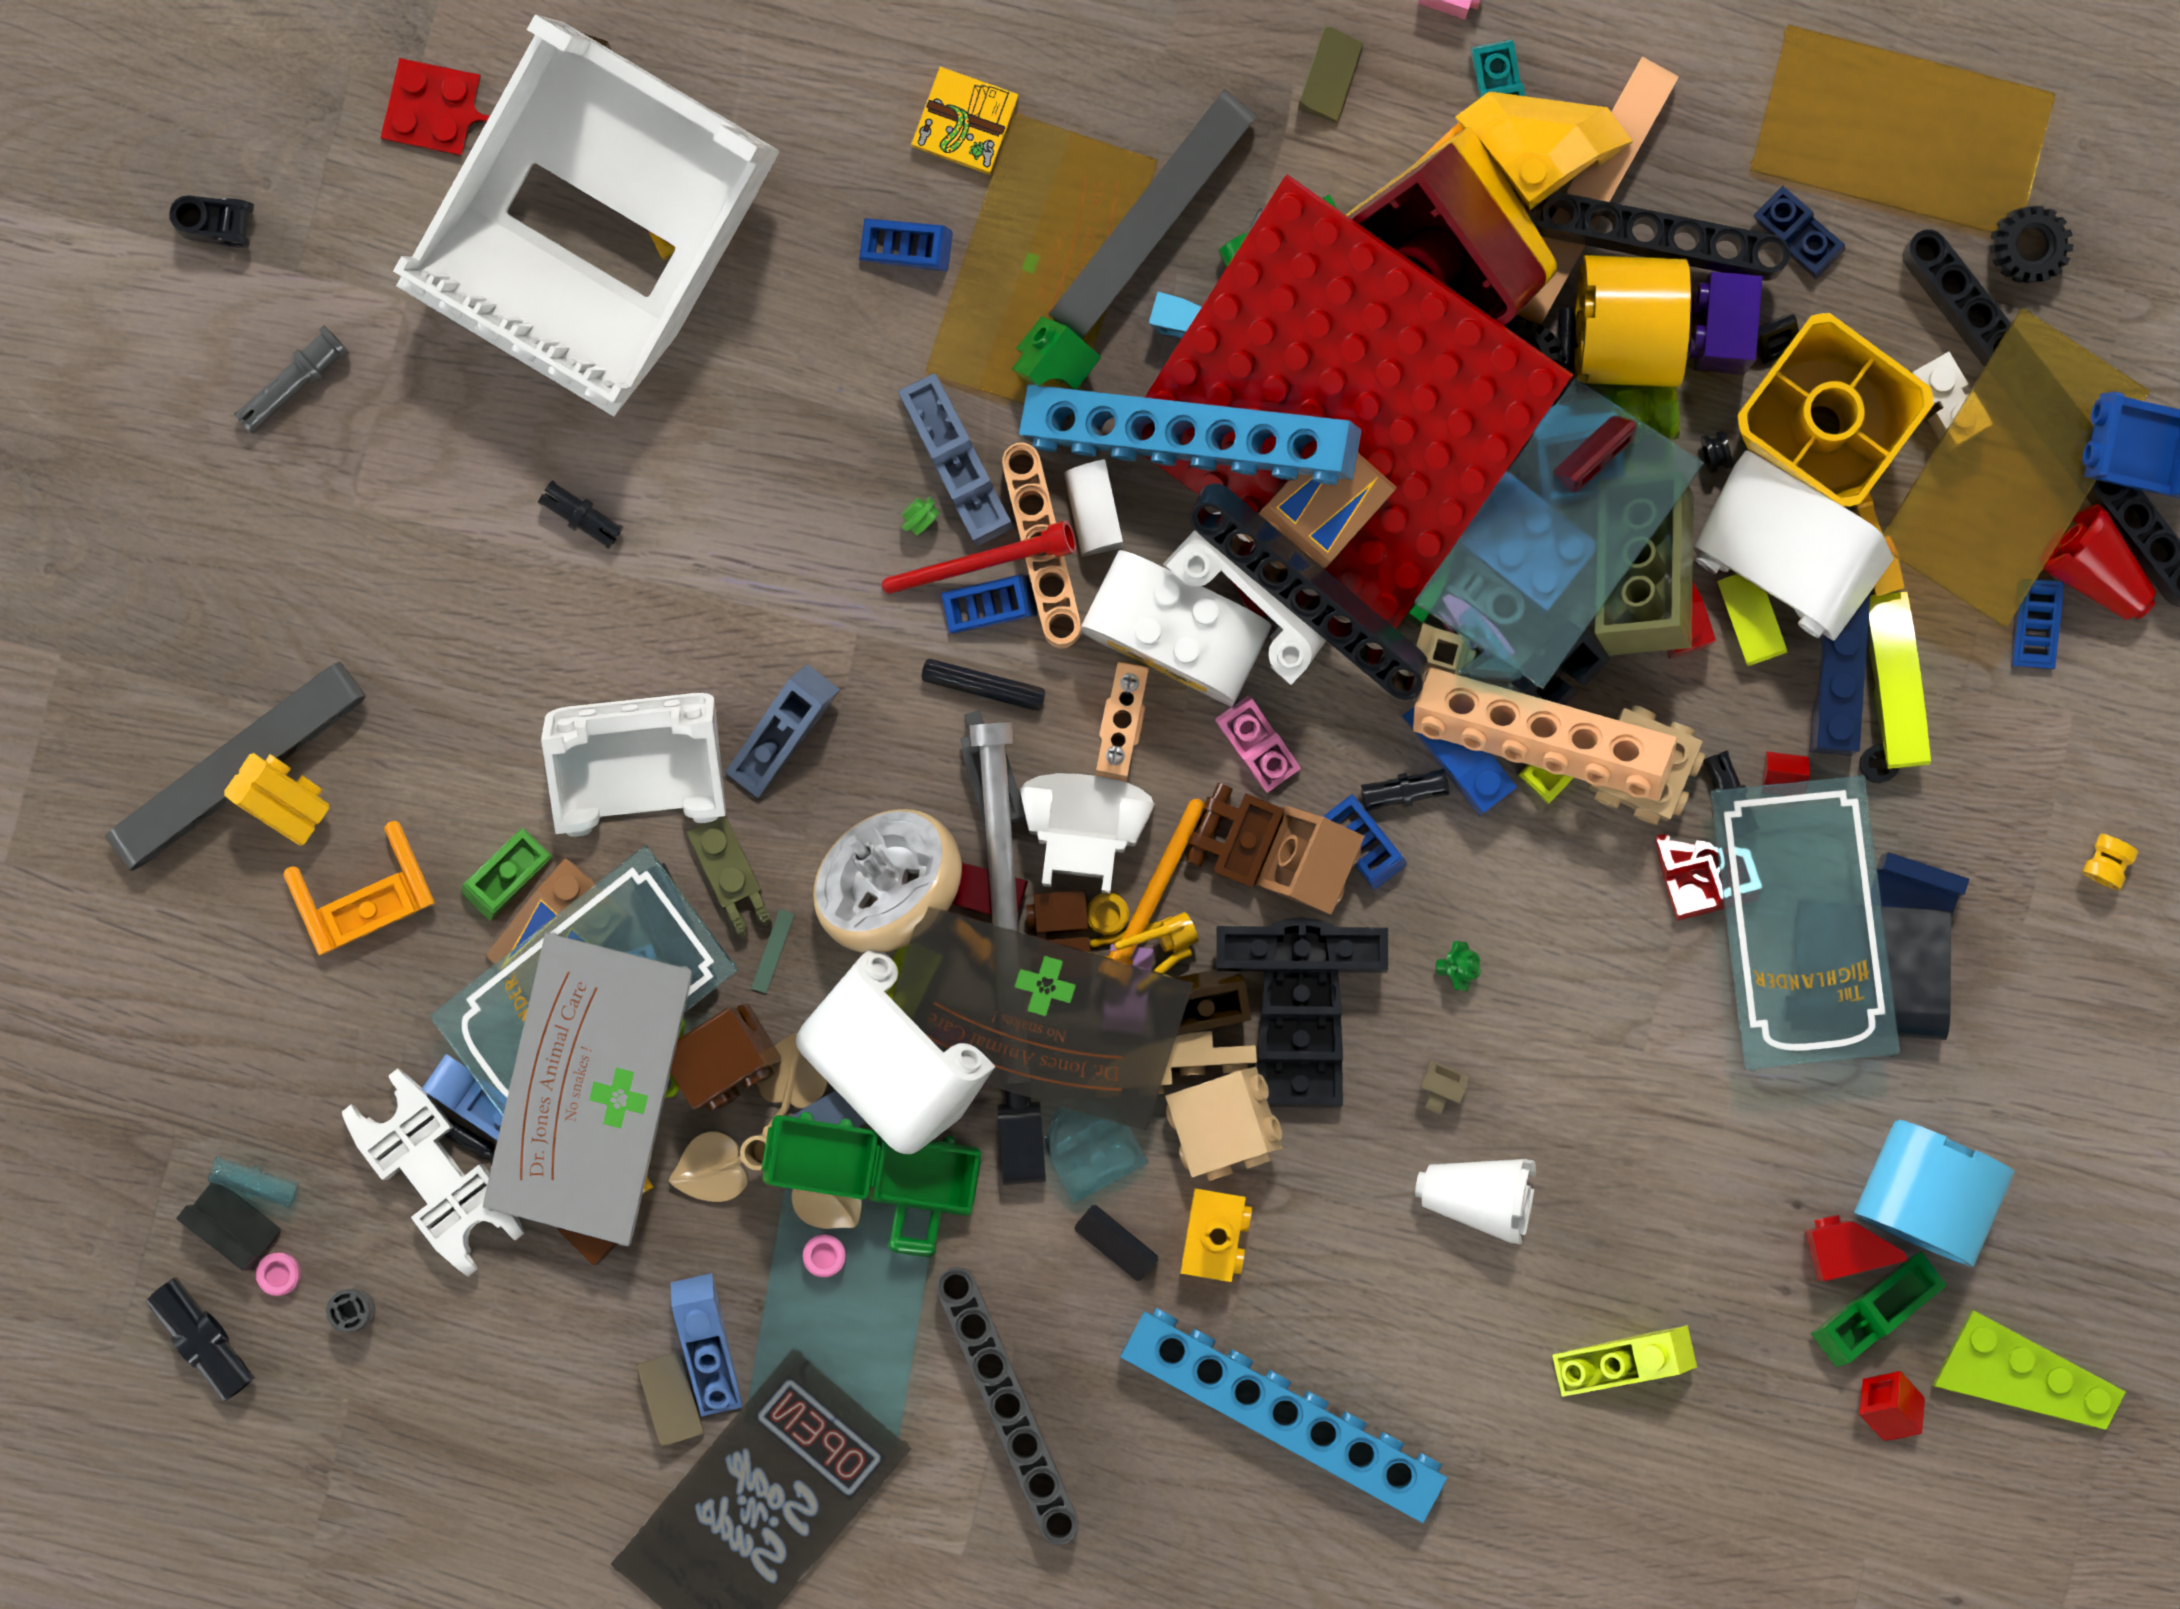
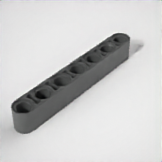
M1224 89L1048 315L1058 323L1068 326L1077 336L1083 339L1256 118L1257 114Z
M341 662L331 665L118 823L105 835V838L130 871L142 867L231 801L224 795V790L234 776L239 774V769L250 754L255 753L264 760L271 754L283 762L357 707L366 698L365 693Z
M949 1268L938 1279V1296L1041 1534L1051 1544H1067L1074 1539L1078 1531L1079 1521L1075 1508L974 1276L965 1268ZM950 1275H962L968 1281V1293L963 1298L955 1299L946 1293L944 1285ZM969 1314H978L985 1321L986 1330L978 1338H970L962 1331V1320ZM989 1353L999 1356L1003 1363L1001 1374L992 1378L983 1375L978 1366L980 1358ZM1005 1393L1015 1395L1020 1401V1410L1011 1417L1002 1416L996 1409L997 1398ZM1029 1433L1035 1437L1038 1445L1035 1453L1025 1457L1015 1452L1013 1440L1018 1434ZM1037 1473H1047L1053 1478L1055 1487L1050 1494L1040 1496L1031 1490L1030 1480ZM1058 1512L1068 1515L1072 1522L1069 1532L1060 1536L1051 1533L1047 1527L1048 1518Z

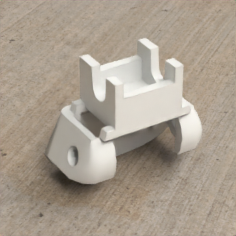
M1056 773L1038 776L1025 782L1023 787L1019 788L1029 833L1038 836L1039 844H1046L1042 886L1051 888L1053 873L1103 879L1102 893L1110 894L1115 853H1124L1126 846L1136 845L1155 807L1152 797L1141 788L1127 782L1093 775Z

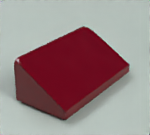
M1619 416L1610 417L1554 469V476L1573 494L1577 493L1635 439L1637 424L1631 419Z

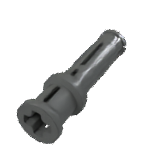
M325 325L319 329L320 335L303 350L297 349L291 357L293 362L239 411L234 413L236 418L243 422L242 425L253 434L263 422L310 380L315 382L322 379V372L340 356L346 357L350 353Z

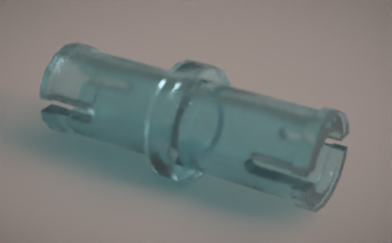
M218 1155L211 1167L213 1171L208 1176V1182H214L244 1192L243 1197L253 1199L256 1196L283 1205L290 1209L295 1198L294 1192L297 1191L299 1185L298 1182H291L263 1172V1167L254 1165L253 1168L223 1159Z

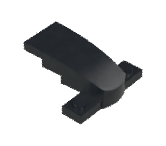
M1305 917L1285 919L1272 924L1271 927L1217 926L1216 971L1265 972L1260 1015L1258 1074H1261L1267 1083L1269 1090L1267 1102L1269 1107H1343L1342 1009L1338 972L1387 973L1388 928L1333 927L1332 924L1319 919Z

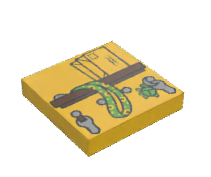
M940 67L911 146L923 152L991 175L1017 105L1019 94Z

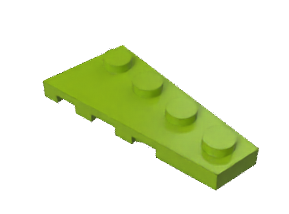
M1970 1310L1931 1385L2107 1430L2126 1391L1974 1310Z

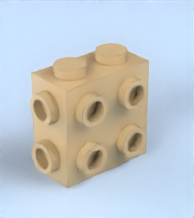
M1633 705L1631 710L1623 708L1616 720L1677 737L1674 763L1659 802L1647 798H1636L1626 792L1605 786L1589 784L1587 790L1596 793L1594 800L1615 809H1618L1621 803L1635 809L1634 817L1649 824L1657 825L1659 820L1664 822L1670 820L1673 814L1680 816L1689 796L1688 792L1683 791L1689 775L1697 776L1705 754L1699 751L1703 741L1694 737L1696 732L1694 729L1677 722H1672L1670 727L1654 721L1656 718L1655 713Z
M1256 1067L1240 1070L1165 1096L1168 1103L1166 1107L1167 1118L1170 1125L1177 1131L1181 1143L1179 1148L1180 1158L1184 1167L1190 1171L1191 1177L1206 1174L1208 1181L1233 1174L1231 1165L1244 1161L1246 1169L1270 1162L1269 1153L1283 1149L1280 1142L1282 1138L1280 1123L1271 1114L1267 1102L1269 1097L1268 1086L1264 1077L1258 1074Z

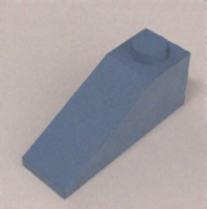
M805 665L789 678L725 773L759 798L819 722L840 692V689L811 666Z

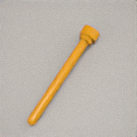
M1195 798L1189 802L1121 940L1145 931L1204 811V802ZM1137 945L1110 951L1108 957L1103 956L1096 973L1109 982L1126 987L1134 972L1131 969L1133 965L1131 957Z

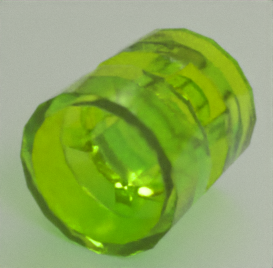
M1650 387L1646 394H1643L1639 388L1614 390L1613 406L1617 416L1631 419L1637 424L1635 439L1631 443L1643 442L1647 435H1650L1654 441L1679 439L1680 413L1675 387Z

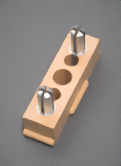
M1122 661L1117 663L1111 698L1106 700L1099 734L1102 743L1095 776L1127 782L1133 747L1139 743L1145 713V706L1142 702L1149 667ZM1124 694L1131 695L1134 701L1131 705L1125 706L1120 703V697ZM1117 714H1128L1132 720L1131 724L1127 728H1118L1113 722ZM1114 736H1122L1126 741L1125 744L1121 747L1114 746L1111 742Z

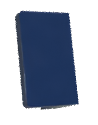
M1887 852L1880 857L1870 888L1871 905L1951 911L1952 919L1958 897L1965 895L1969 878Z

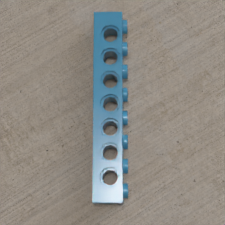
M1028 385L1019 435L1033 442L1032 446L1035 449L1047 452H1057L1058 446L1072 447V453L1095 457L1097 450L1111 452L1112 458L1124 461H1136L1137 455L1150 456L1151 462L1166 466H1176L1177 460L1191 461V467L1202 470L1215 471L1217 464L1232 466V472L1244 475H1256L1257 469L1272 471V476L1280 479L1297 480L1298 474L1313 475L1312 480L1318 483L1338 485L1339 479L1353 480L1361 429L1348 420ZM1075 414V423L1072 428L1063 431V422L1066 417ZM1114 418L1115 427L1113 431L1103 436V425L1107 420ZM1154 423L1155 431L1149 439L1142 441L1141 435L1144 427ZM1194 427L1195 436L1193 440L1186 445H1182L1181 438L1183 433L1187 429ZM1230 432H1235L1234 444L1230 448L1222 450L1221 443L1224 436ZM1275 436V448L1270 453L1263 455L1262 445L1264 441L1269 437ZM1311 441H1317L1315 454L1311 458L1303 459L1302 451L1305 445Z
M1156 1307L1153 1314L1144 1310L1120 1354L1121 1358L1424 1523L1448 1478L1439 1472L1443 1464L1421 1452L1417 1459L1401 1451L1405 1443L1383 1431L1379 1438L1364 1431L1367 1423L1347 1411L1343 1412L1341 1418L1327 1411L1326 1408L1329 1402L1306 1390L1303 1397L1288 1389L1291 1384L1290 1380L1270 1369L1266 1376L1250 1368L1254 1361L1245 1355L1231 1349L1227 1356L1214 1349L1213 1346L1216 1340L1195 1328H1193L1190 1335L1175 1327L1178 1319ZM1176 1338L1184 1345V1354L1177 1362H1167L1159 1354L1160 1345L1166 1339ZM1214 1359L1221 1364L1222 1374L1217 1381L1205 1383L1199 1379L1197 1368L1203 1360ZM1247 1379L1255 1381L1259 1386L1258 1398L1249 1404L1241 1403L1235 1397L1236 1386L1239 1382ZM1283 1400L1293 1402L1297 1408L1296 1418L1289 1424H1280L1273 1418L1275 1405ZM1320 1421L1331 1423L1335 1430L1332 1441L1325 1445L1316 1444L1311 1439V1429ZM1357 1442L1368 1443L1372 1448V1457L1365 1465H1354L1349 1460V1450ZM1404 1463L1409 1467L1410 1477L1404 1485L1393 1486L1388 1483L1386 1474L1392 1464Z

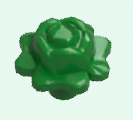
M1454 941L1451 951L1447 953V959H1438L1436 961V972L1439 976L1448 975L1456 991H1468L1471 981H1474L1480 975L1481 969L1479 964L1481 960L1477 953L1469 949L1467 942Z

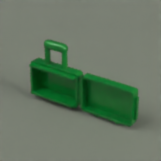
M804 1112L799 1118L776 1115L773 1118L771 1127H768L761 1170H764L763 1181L767 1185L860 1200L866 1199L868 1196L871 1201L896 1205L888 1247L894 1253L928 1258L932 1257L936 1252L941 1212L968 1216L972 1212L981 1164V1151L977 1147L957 1144L955 1137L949 1135L943 1138V1141L932 1140L913 1154H902L892 1149L875 1131L856 1128L848 1118L841 1120L838 1125L814 1121L811 1113ZM906 1207L931 1211L926 1240L902 1236Z

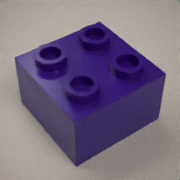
M1711 272L1704 283H1699L1698 291L1693 293L1691 316L1698 317V325L1695 327V332L1690 333L1688 344V358H1695L1694 370L1744 375L1756 361L1763 276Z

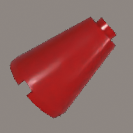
M2099 504L2089 506L2072 518L2077 523L2067 532L2060 528L2054 534L2039 556L2040 566L2045 572L2124 620H2129L2133 617L2137 620L2141 619L2154 607L2155 601L2153 598L2156 590L2109 513Z

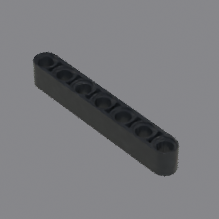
M1557 191L1529 210L1528 213L1541 237L1646 258L1687 259L1691 267L1721 273L1763 276L1762 281H1770L1777 278L1783 272L1790 259V248L1787 242L1776 235ZM1554 208L1566 209L1571 216V221L1565 225L1555 224L1549 217V211ZM1596 216L1608 218L1612 223V230L1608 233L1596 232L1591 226V219ZM1638 224H1645L1653 230L1654 239L1642 242L1634 236L1632 228ZM1678 233H1688L1694 238L1696 247L1691 250H1683L1676 245L1674 236ZM1721 241L1733 243L1737 249V256L1734 258L1722 257L1716 249V244ZM1763 249L1774 251L1779 258V264L1774 267L1763 265L1758 258V252Z
M1214 483L1206 485L1201 489L1190 517L1192 527L1198 534L1389 694L1402 700L1413 699L1419 695L1426 677L1428 660L1426 655L1229 488ZM1205 507H1215L1221 514H1212ZM1237 534H1246L1254 541H1244ZM1270 562H1280L1284 564L1286 568H1276L1272 566ZM1302 589H1312L1318 595H1308ZM1334 616H1344L1351 622H1340ZM1367 643H1376L1383 649H1373ZM1399 670H1409L1414 676H1405Z

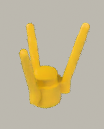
M1182 912L1176 916H1169L1158 922L1148 924L1143 933L1128 937L1127 939L1121 940L1125 931H1121L1113 935L1093 939L1089 944L1092 948L1115 943L1114 948L1121 950L1157 938L1164 952L1172 950L1174 954L1136 985L1138 991H1143L1176 963L1192 956L1189 946L1198 943L1199 939L1190 917L1186 912Z

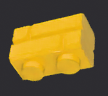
M255 753L250 754L239 769V774L234 776L224 790V795L237 806L297 845H304L315 830L314 826L320 823L329 810L330 804L319 796L323 789L303 775H301L298 781L288 776L287 774L291 768L271 754H269L266 760Z

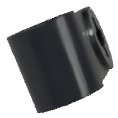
M191 195L181 196L171 204L169 219L177 232L185 239L211 242L228 247L247 248L250 245V239L246 237L249 213L254 211V204L232 198L215 199ZM190 209L201 211L200 221L192 227L181 225L182 215Z

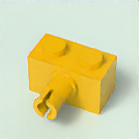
M1194 1188L1180 1269L1181 1274L1232 1282L1233 1273L1241 1275L1245 1249L1237 1248L1240 1231H1249L1252 1207L1245 1206L1246 1197Z

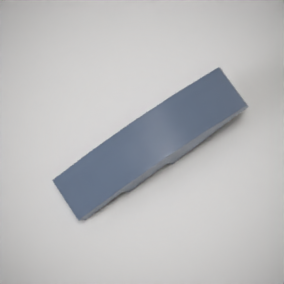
M936 373L899 390V396L975 546L977 547L1013 529L1011 520L996 494L991 480Z

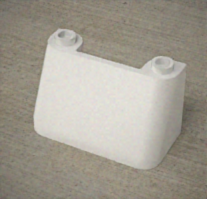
M1744 451L1734 465L1693 547L1697 555L1695 561L1704 569L1713 574H1716L1718 570L1728 572L1731 569L1794 608L1797 615L1801 618L1798 625L1807 633L1816 638L1823 634L1833 641L1836 640L1894 560L1885 537L1877 528L1750 451Z
M1195 530L1163 563L1181 581L1196 587L1206 585L1222 571L1279 626L1269 636L1273 641L1268 653L1270 667L1290 685L1307 669L1326 642L1317 632ZM1237 534L1240 539L1250 542L1243 534ZM1273 561L1270 562L1272 566L1279 568ZM1302 589L1308 595H1318L1312 589Z
M690 693L569 706L552 710L545 716L541 742L556 834L567 833L568 836L572 837L584 836L592 831V828L599 823L600 817L677 808H683L684 815L693 818V821L697 823H708L715 821L718 817L725 816L726 805L715 701L712 695L707 693Z
M869 949L857 960L805 1021L797 1033L796 1045L806 1060L892 1149L902 1154H913L961 1119L995 1066L980 1050L966 1043H958L943 1053L885 993L894 985L898 976L897 967L893 960L885 952Z

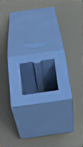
M710 1273L671 1282V1308L701 1417L742 1408L743 1403L713 1274Z

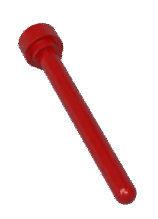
M1068 521L1048 525L1047 530L1042 531L1041 536L887 577L882 581V589L884 592L892 594L1044 552L1048 556L1054 554L1057 558L1074 554L1076 552L1075 536Z

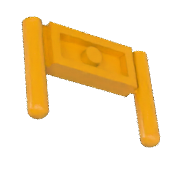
M398 821L388 822L384 827V831L402 872L362 888L318 910L299 868L291 866L284 871L285 881L319 956L435 904L434 898Z

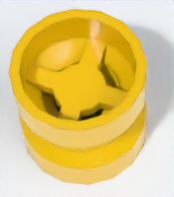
M2101 833L2094 845L2096 852L2093 859L2086 861L2081 872L2091 880L2119 891L2126 880L2124 872L2128 865L2134 864L2139 851L2120 839Z

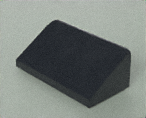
M1096 1204L1091 1205L1075 1225L1074 1229L1077 1233L1137 1281L1141 1280L1159 1260L1156 1253Z

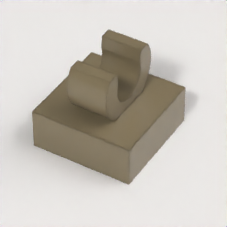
M1429 1060L1420 1086L1430 1091L1425 1109L1441 1115L1447 1098L1460 1103L1467 1089L1469 1075Z

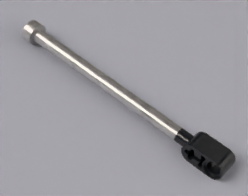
M1012 722L969 725L971 747L980 746L1000 1030L1011 1036L1027 1040L1023 989L1015 987L1022 966L1005 744L1014 743ZM1021 1020L1018 1031H1016L1019 1021ZM1001 1035V1043L1004 1044L1002 1045L1003 1067L1029 1074V1061L1024 1065L1023 1051H1027L1025 1056L1028 1057L1027 1043ZM1005 1045L1009 1046V1047H1007V1049H1006V1052H1005L1006 1054H1003L1004 1049H1005ZM1011 1047H1013V1050H1012V1053H1011L1012 1056H1015V1055H1016V1052H1017V1049H1020L1019 1052H1018V1055H1017L1018 1058L1010 1057L1009 1053H1010ZM1004 1070L1006 1104H997L1003 1185L1046 1182L1040 1101H1031L1030 1077Z

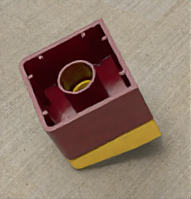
M1470 126L1439 148L1433 150L1346 214L1353 221L1503 326L1511 321L1556 273L1557 263L1502 170Z

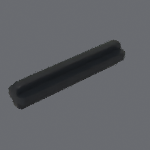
M927 659L925 661L921 674L924 682L1039 711L1042 708L1045 698V690L1041 687L934 659Z

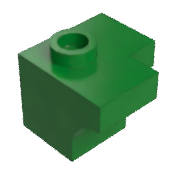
M1041 316L1016 349L1022 356L1011 369L1022 379L1039 387L1045 381L1055 379L1058 383L1077 390L1102 357L1068 326Z

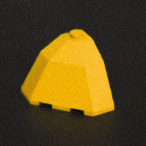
M1488 92L1455 116V119L1463 129L1468 126L1472 128L1529 210L1594 162L1599 168L1633 143V140L1608 107Z

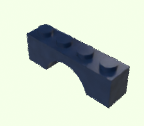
M1870 593L1835 641L1823 634L1820 636V674L1816 700L1812 710L1809 752L1852 756L1860 751Z

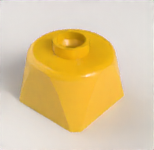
M1831 313L1811 315L1773 364L1738 413V421L1741 435L1750 452L1762 457L1844 507L1858 505L1863 501L1934 404L1932 390L1928 384ZM1815 407L1831 409L1839 420L1838 433L1828 434L1820 430L1812 420L1811 409Z

